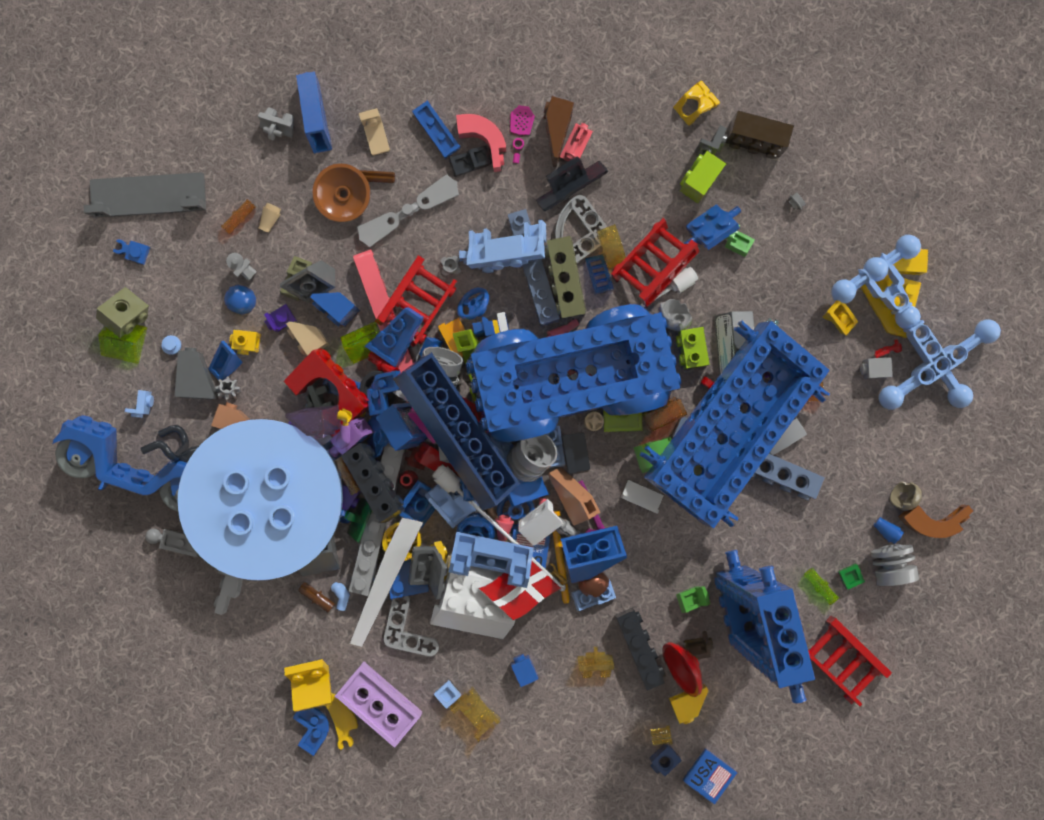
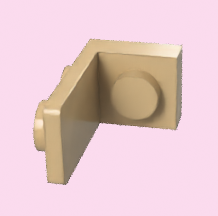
M378 109L359 113L372 156L389 152L390 148Z

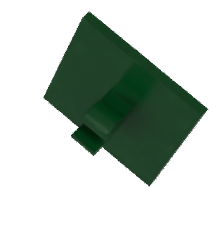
M362 497L356 512L347 510L344 516L346 520L351 521L347 534L356 542H360L372 513L367 500Z

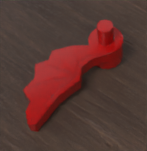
M896 339L893 346L879 348L875 351V358L888 354L890 351L895 353L901 352V343Z

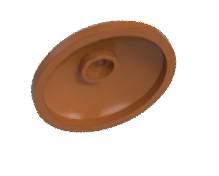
M342 163L333 164L323 169L316 177L312 191L314 203L320 213L326 218L337 222L352 221L362 215L369 204L371 194L369 183L364 174L357 168ZM342 191L347 192V196L344 198L340 195Z

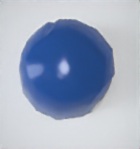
M235 285L226 292L224 302L230 311L243 315L251 312L256 306V297L250 288L243 285Z

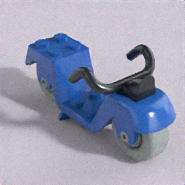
M82 415L73 421L69 419L62 424L60 433L53 439L52 443L59 442L56 447L55 457L58 466L67 475L74 478H88L96 474L97 479L102 481L99 490H103L111 484L141 495H150L159 489L163 502L170 509L177 512L178 489L181 476L190 457L200 446L197 445L189 448L188 436L179 425H171L158 431L160 438L176 432L181 440V446L175 453L163 441H154L141 447L140 449L143 454H147L155 449H161L170 460L156 475H152L147 470H137L131 468L126 463H117L116 428L107 422L94 421L89 416Z

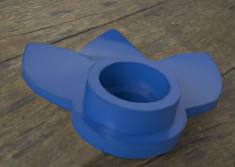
M375 419L371 421L373 434L367 440V443L373 448L375 452L374 457L377 458L382 453L383 447L389 443V439L384 431L381 430L378 420Z

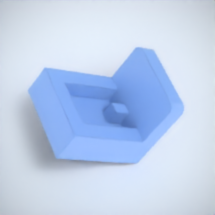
M138 390L136 409L125 408V412L131 413V417L143 418V414H149L150 407L154 403V397L151 395L152 392Z

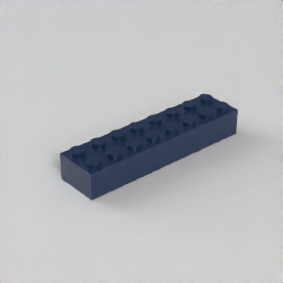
M432 352L420 358L393 378L482 510L497 506L520 484Z

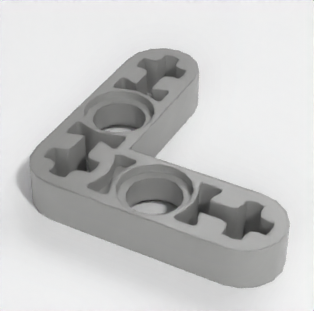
M410 596L404 597L407 603H403L401 610L405 609V613L400 610H393L394 607L398 609L399 602L396 601V598L392 599L384 634V643L394 649L425 656L435 655L439 650V643L436 639L404 631L410 605ZM395 614L402 616L403 621L399 625L392 622V616ZM390 626L394 629H401L400 632L396 631L395 637L398 638V641H394V643H390V639H388V636H391L393 629H389ZM410 637L417 640V645L414 648H410L406 644V640ZM420 639L424 640L423 644L428 645L429 642H433V646L436 647V649H432L431 652H428V648L422 646V650H418L420 646Z

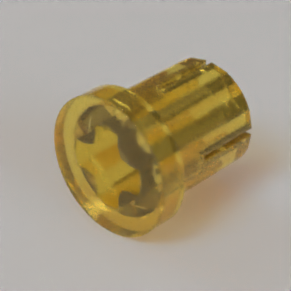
M666 725L664 728L651 729V737H655L652 738L653 745L667 743L673 745L670 725Z

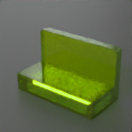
M376 322L340 337L343 348L353 364L368 358L371 350L366 348L365 345L371 342L380 332Z

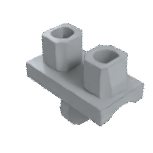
M269 107L264 113H259L260 128L263 129V132L268 133V139L274 140L276 136L282 137V135L290 138L293 137V115L286 113L281 119L277 117V111Z
M238 253L228 255L226 262L229 268L235 270L233 273L237 277L241 274L249 281L256 273V270L249 265L251 261L248 258L243 260V257Z

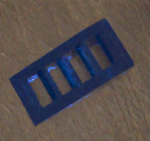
M600 254L585 258L594 295L613 291L614 288L604 255ZM601 260V264L591 266L590 264L592 262ZM603 267V271L593 273L592 271ZM605 274V278L595 280V277ZM607 282V285L597 287V284Z

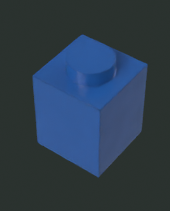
M520 654L513 658L514 662H511V667L520 687L539 679L529 655L524 656V654Z

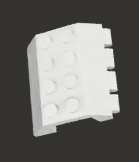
M452 554L447 557L446 564L448 569ZM470 566L468 576L448 572L440 605L434 606L430 624L504 639L514 626L515 620H511L478 589L491 583L503 572Z

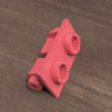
M581 123V125L575 124L560 158L569 162L577 156L581 157L593 132L587 129L588 125L585 123Z

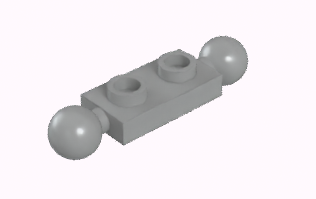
M150 529L146 532V541L150 544L160 542V549L194 557L199 556L188 541L185 533L164 529L163 534L157 529Z

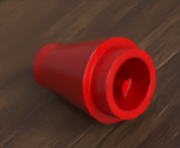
M412 470L402 472L399 477L400 485L405 489H412L418 481L417 474ZM407 476L410 478V482L408 484L405 483L404 478Z

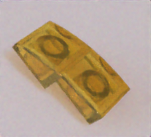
M615 224L598 230L596 233L603 248L602 253L610 269L626 258L622 242Z

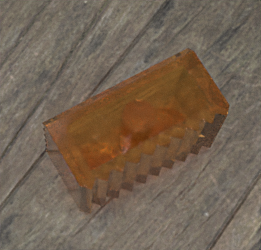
M674 396L673 399H669L665 406L642 412V416L651 431L687 415L681 399Z

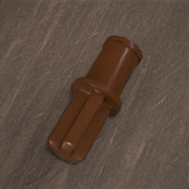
M306 582L298 589L301 594L312 601L311 604L315 603L326 611L327 614L335 605L334 602L321 594L322 591L318 592Z

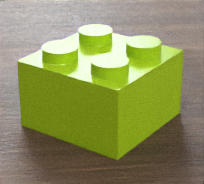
M706 151L704 156L700 154L693 163L691 170H688L680 182V185H682L680 192L698 204L726 163L709 151Z

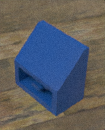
M340 292L312 294L310 296L314 300L312 304L322 313H329L326 317L338 327L340 324L346 327L360 311Z

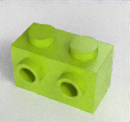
M704 328L680 330L678 336H676L677 347H681V354L679 355L680 366H684L685 370L710 365Z

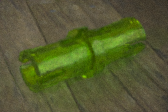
M810 568L804 573V576L815 587L814 590L820 593L829 605H832L839 599L828 586L829 583L823 580L814 568Z

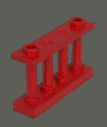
M664 218L653 225L647 236L621 263L613 268L611 273L616 283L623 278L640 292L639 298L641 303L646 307L661 294L699 253L698 245L692 239L688 244H683L666 231L668 225ZM660 237H663L680 251L675 258H670L657 248L654 243ZM647 250L666 264V267L661 272H657L641 259ZM634 264L653 278V281L648 286H644L628 273Z
M419 255L375 320L380 326L384 322H391L395 318L393 316L394 313L391 312L394 306H400L403 309L409 307L423 316L422 322L424 324L420 331L416 332L411 343L412 347L417 345V343L421 345L427 336L424 332L447 296L451 298L455 292L456 287L454 285L457 282L453 279L448 285L425 270L422 265L425 259ZM415 274L417 276L421 275L444 291L439 301L414 285L412 278ZM405 290L411 291L434 306L430 315L427 316L403 300L404 297L401 296Z
M830 616L826 620L830 625L828 627L829 630L808 650L810 660L845 693L843 697L851 705L856 703L858 706H861L862 703L856 697L876 676L882 675L888 678L892 672L837 618ZM840 634L844 638L842 640L843 643L821 664L814 656L834 635ZM854 648L858 652L856 654L857 657L836 678L828 670L848 649ZM867 661L871 665L870 671L849 691L842 683L862 662L865 663Z

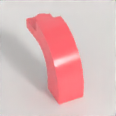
M456 115L459 139L476 137L485 141L491 150L494 172H500L501 166L504 165L503 154L499 153L506 152V143L498 127L487 118L479 115Z

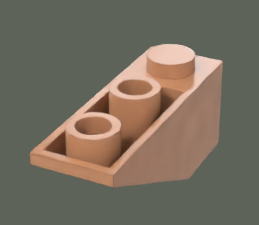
M562 467L548 473L573 526L589 520L600 513L592 495Z

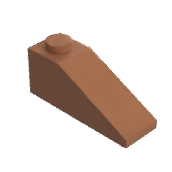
M226 402L225 405H218L211 426L223 429L229 425L250 419L241 410L237 409V405Z

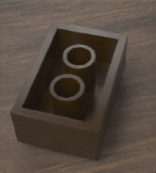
M738 110L730 122L725 143L729 144V147L733 149H740L741 147L748 149L749 153L758 154L760 152L766 154L767 158L777 159L788 149L794 125Z

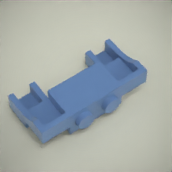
M456 532L448 572L468 576L470 566L508 573L507 584L527 588L530 579L533 547Z

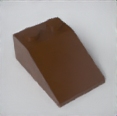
M554 96L551 97L550 102H546L543 119H546V131L553 167H557L572 118L574 102Z

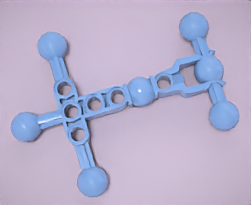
M904 235L896 242L893 251L887 255L881 253L880 257L870 258L864 264L863 269H858L859 274L850 281L846 279L837 281L832 286V298L835 301L847 304L855 298L856 290L865 284L874 298H880L892 310L891 313L895 314L896 324L903 328L907 338L923 360V363L912 371L911 377L897 387L887 386L881 390L879 402L884 408L888 410L899 408L906 394L919 385H929L940 377L949 389L947 395L949 403L953 407L964 408L972 402L973 392L968 386L959 384L950 370L965 361L968 352L980 343L990 344L995 342L1000 337V326L993 320L985 319L976 325L974 334L958 345H949L943 349L929 327L923 324V320H920L919 310L911 306L912 302H909L908 295L903 288L904 278L893 265L902 258L912 259L920 252V240L913 235ZM888 274L892 280V285L886 287L885 291L882 292L876 282L883 280ZM896 296L900 299L898 306L894 303ZM918 328L921 331V335L919 338H917L915 334ZM928 344L931 345V352L929 354L926 351ZM955 349L958 351V355L956 358L953 357V351ZM939 360L942 362V366L940 369L937 368V362ZM925 371L926 377L924 380H921V373Z

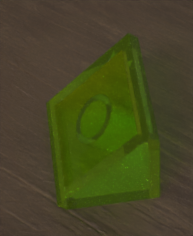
M136 325L131 333L119 338L104 326L98 334L101 356L139 364L147 327Z

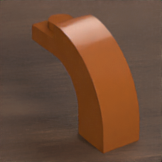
M918 505L912 510L904 511L898 517L915 533L933 538H946L964 530L959 523L967 521L973 510L969 505H960L944 519L935 521Z

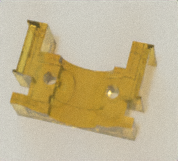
M472 686L469 689L470 695L468 696L464 691L463 695L450 705L449 709L453 714L459 709L478 729L474 737L480 742V736L490 727L494 729L493 722L495 721L498 724L501 718L485 705L480 695Z

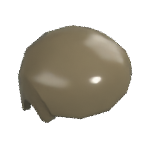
M900 482L893 488L890 494L891 503L904 511L916 508L922 499V490L913 482ZM900 492L908 494L905 501L900 499Z

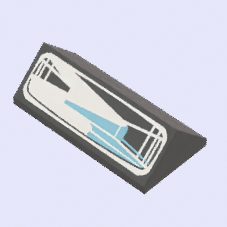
M732 311L714 316L719 376L746 341L744 337L734 331V327H740L737 323L743 320L745 324L754 330L753 311Z

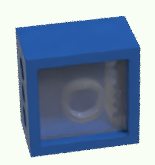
M410 403L393 404L376 417L381 430L384 431L389 439V444L395 451L417 447L428 439L427 435L409 417L408 413L412 409Z

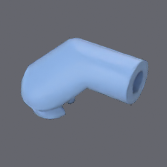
M335 582L331 586V591L338 597L336 609L345 611L350 596L349 591L342 583Z

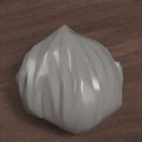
M669 299L660 303L658 313L661 312L662 317H665L668 329L680 331L691 325L692 316L685 303L680 304V301L676 299Z

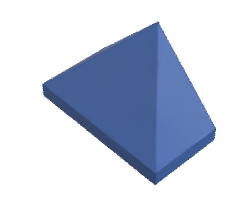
M221 341L208 369L218 381L219 379L223 381L243 362L225 341Z

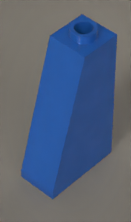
M314 71L296 75L304 130L314 154L332 150L316 73Z

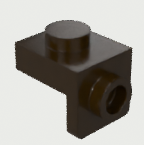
M702 631V638L683 641L684 649L689 651L692 656H695L697 660L711 657V649H714L711 637L708 638L706 631Z

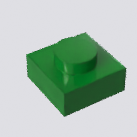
M852 564L838 571L847 590L865 582L858 564Z

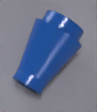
M881 517L873 524L888 543H897L904 534L900 527Z

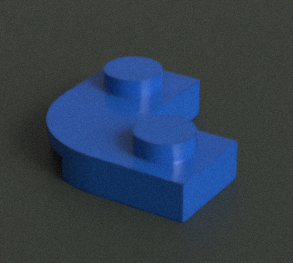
M392 371L375 376L371 389H367L370 416L379 415L389 408L387 393L401 391L393 380L394 377L400 374V371Z
M316 707L298 711L293 716V719L308 728L298 746L312 756L315 755L329 732V721L326 715Z

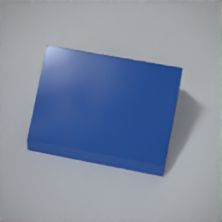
M418 480L403 500L405 511L399 515L405 519L423 522L421 528H423L435 511L434 506L425 497V494L433 488L422 480Z

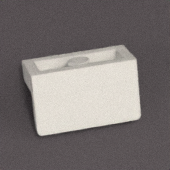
M628 480L621 498L658 514V508L664 495Z
M547 499L519 521V532L532 545H536L559 528L563 521L553 512V504Z

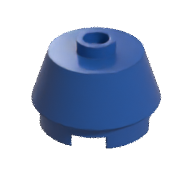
M481 513L469 514L460 522L456 532L490 539L495 538L493 525Z

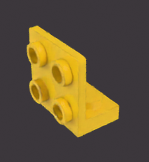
M323 659L284 668L285 676L291 681L292 703L295 712L332 704L329 666Z

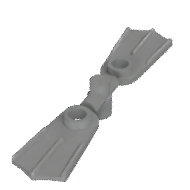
M445 175L420 193L417 197V203L405 204L402 210L396 214L389 212L358 226L359 240L368 247H371L399 226L400 220L412 216L420 208L427 210L458 196L457 181ZM424 198L429 199V203L423 204L422 200ZM390 218L395 220L392 225L388 224Z

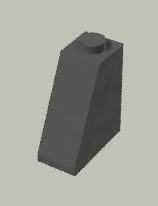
M185 347V351L178 350L175 397L218 400V394L203 354L197 352V348Z

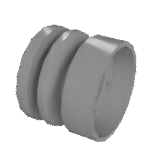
M425 348L422 357L432 352L456 388V383L458 382L457 375H459L463 364L462 357L446 348Z
M546 434L519 440L508 452L506 458L507 465L516 478L526 482L535 481L556 461L557 448L553 440Z
M886 545L871 551L872 557L879 558L873 560V565L883 566V568L875 571L877 585L894 586L919 580L917 566L907 565V562L915 560V555L909 554L914 551L912 545Z

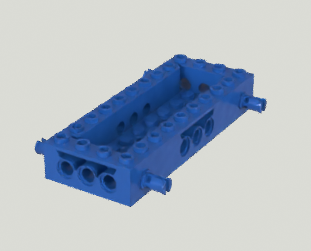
M743 320L739 321L737 324L740 327H734V331L744 337L746 341L662 454H657L649 446H646L644 449L650 456L642 452L640 453L641 457L653 465L644 478L700 523L711 528H715L720 519L729 527L734 526L729 517L738 521V517L731 513L728 508L811 395L821 403L826 400L823 396L830 395L829 392L819 386L830 370L772 321L758 323L754 330L745 324ZM765 372L770 374V381L767 383L763 381V374ZM742 403H746L748 406V410L744 414L740 411ZM722 433L725 436V441L720 445L717 442V436ZM696 465L702 467V472L698 476L693 471Z
M737 550L725 552L729 569L716 572L717 577L714 578L716 588L721 592L719 602L721 608H725L726 615L723 618L726 627L730 628L731 634H728L730 645L738 650V653H741L747 661H750L751 665L758 669L760 673H763L778 688L789 686L793 703L805 702L807 699L805 698L802 683L815 680L793 589L776 581L772 565L759 568L760 572L746 565H740ZM743 605L747 609L741 612L739 606ZM751 621V629L744 630V624Z

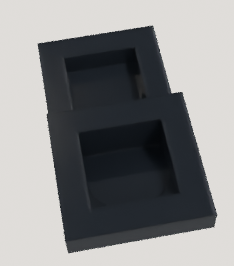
M486 145L470 149L467 153L449 158L454 177L492 164Z

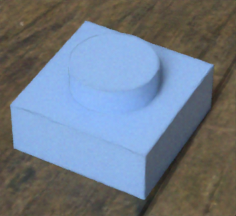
M448 680L434 695L447 709L461 696V693Z

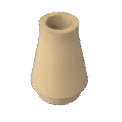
M266 203V206H263L258 228L269 233L281 215V208Z

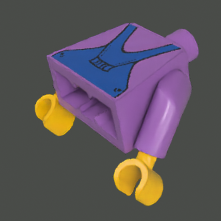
M343 409L338 412L337 419L342 420L343 424L340 426V431L331 439L333 445L328 451L333 457L336 458L340 454L343 455L359 443H362L373 433L371 426L363 418L365 413L360 418L350 421L352 418L350 411Z

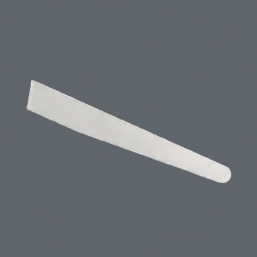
M405 518L401 519L385 552L350 644L362 647L423 522Z

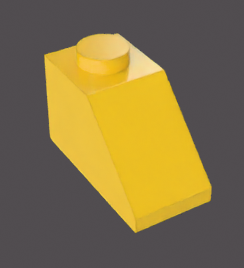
M920 249L916 257L912 259L902 258L893 265L900 274L923 275L927 273L928 250Z
M703 684L701 694L697 697H691L687 693L682 692L669 698L679 724L691 723L694 721V718L698 717L708 693L705 684Z

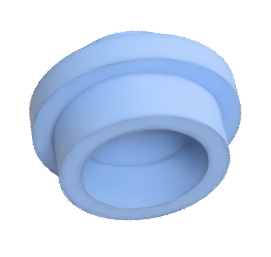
M170 335L163 339L161 346L165 353L174 355L181 349V341L176 336Z

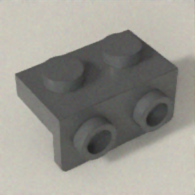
M720 125L711 142L701 138L694 151L698 153L697 156L700 154L704 156L706 151L715 155L716 151L719 152L727 139V135H724L727 128Z

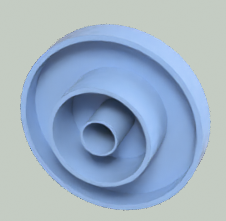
M266 419L241 421L220 429L207 438L195 450L186 464L178 489L180 522L194 550L217 570L247 580L280 578L309 564L331 540L340 520L343 503L342 484L337 467L321 443L296 426Z

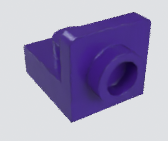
M287 304L270 314H264L266 317L265 324L269 330L273 329L275 332L286 328V323L289 321H297Z

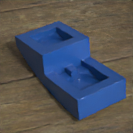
M539 477L532 482L520 483L507 496L511 506L515 507L549 494L542 477Z

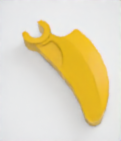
M331 693L332 704L325 706L334 722L339 739L338 748L341 750L344 748V740L348 742L349 747L353 745L354 741L349 732L352 729L358 728V722L354 712L336 698V694Z

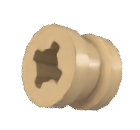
M591 412L586 415L584 424L588 430L597 431L602 428L604 418L598 412Z

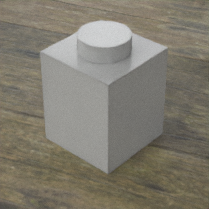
M891 358L863 360V363L860 365L861 375H864V379L893 377Z

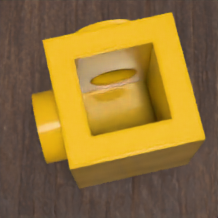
M233 330L229 340L231 349L237 350V354L249 355V352L258 353L261 334L251 331Z

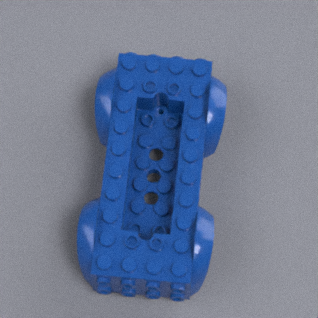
M629 304L611 308L596 315L587 323L586 328L583 330L539 339L529 330L513 329L485 338L475 347L466 363L467 373L472 375L470 386L472 393H476L477 396L475 407L477 413H481L482 418L479 420V423L483 430L495 441H519L554 431L561 417L603 408L609 415H629L665 406L669 401L671 393L680 389L681 385L680 375L676 373L675 369L676 358L672 355L670 349L672 346L671 338L666 333L667 322L665 317H662L661 312L650 314L641 305ZM588 365L596 367L597 371L594 376L587 375L586 367ZM568 370H574L577 373L576 380H570L567 377ZM555 373L559 376L557 384H551L548 381L550 374Z

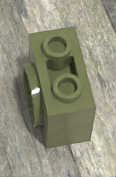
M124 287L97 308L96 320L121 338L123 335L131 333L138 323L146 321L149 305Z

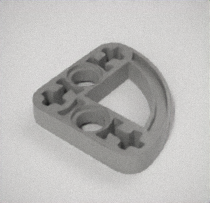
M582 195L575 196L566 204L559 215L555 231V239L563 237L564 224L573 210L589 232L573 244L574 252L577 251L575 249L577 246L579 252L583 254L581 257L579 253L575 256L577 263L607 243L611 236L606 224L588 199ZM577 200L579 202L584 201L583 208L585 210L587 208L590 209L583 216L580 215L583 213V210L580 207H575ZM588 215H593L596 218V223L589 225L586 223L585 218ZM600 223L601 226H599V230L601 232H606V239H598V231L595 229L593 232L591 229L595 228ZM584 241L590 242L592 245L591 250L584 251L581 248V243ZM564 253L559 254L563 262H565L566 255Z

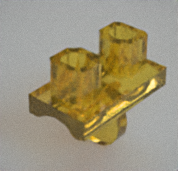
M597 646L593 647V652H587L586 656H578V667L582 678H591L592 671L598 670L600 677H610L611 670H614L613 656L605 655V652H598Z

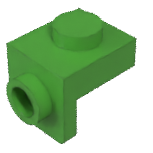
M737 230L725 238L727 239L725 247L746 257L755 239Z
M705 586L692 587L676 594L682 613H687L700 606L710 605L709 594Z

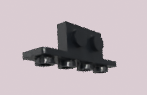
M577 156L545 176L551 191L536 199V202L545 212L607 174L608 169L601 161H597L585 169L581 159Z

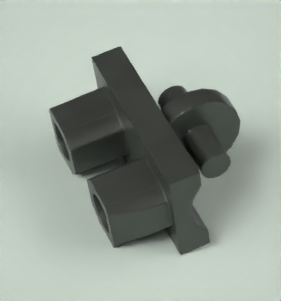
M315 384L307 387L310 395L305 396L307 404L302 406L303 409L309 408L311 414L317 413L319 420L330 416L329 414L333 413L337 407L334 401L325 403L323 399L324 395L330 394L328 384Z

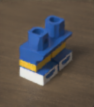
M505 312L498 313L497 320L488 321L487 318L482 317V322L472 323L476 337H489L509 330Z

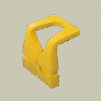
M699 81L678 100L673 108L687 125H691L700 114L717 107L720 101L710 92L703 81ZM686 100H697L698 110L686 116L682 111Z

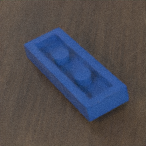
M428 100L412 111L445 159L460 149V145Z

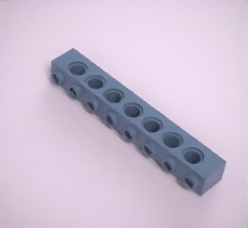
M682 416L679 417L673 434L671 436L672 439L679 431V429L682 427V425L685 423L687 418ZM722 433L717 436V442L721 445L725 441V436ZM768 454L763 461L768 465L767 471L762 472L759 466L752 476L754 478L756 475L763 477L762 481L773 485L775 482L781 485L780 489L786 492L796 491L799 493L798 497L808 501L809 498H817L825 478L771 454ZM781 469L785 471V478L782 480L778 478V472ZM798 477L803 479L801 487H797L795 483Z

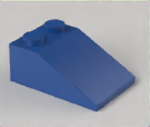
M617 526L561 539L571 583L591 579L627 558Z

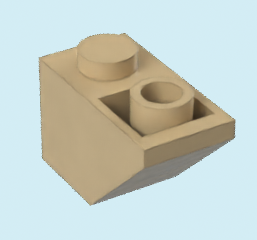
M290 321L286 323L289 327L287 332L293 340L297 339L299 342L297 347L303 355L307 354L308 356L312 350L324 349L330 345L319 328Z

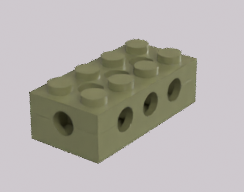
M566 236L547 240V245L544 248L546 257H550L551 260L548 269L550 276H554L555 284H552L554 296L558 295L559 303H556L558 315L561 314L562 318L585 314L586 308L572 237ZM561 253L566 255V261L563 264L557 262V256ZM564 272L570 275V280L567 283H563L560 279L561 274ZM567 291L572 292L574 295L572 302H567L564 299V294Z

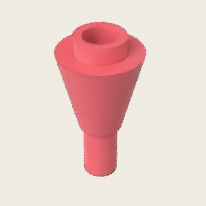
M574 319L567 325L547 331V337L569 333L579 325V322Z
M500 515L499 518H495V522L509 534L514 524L511 517ZM496 529L498 540L506 542L507 538Z

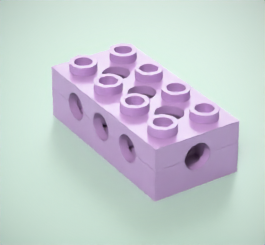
M365 662L359 666L335 695L336 698L394 748L422 714L418 707ZM360 688L367 689L368 694H363L360 691ZM375 701L382 702L383 707H378ZM389 714H396L398 719H392Z

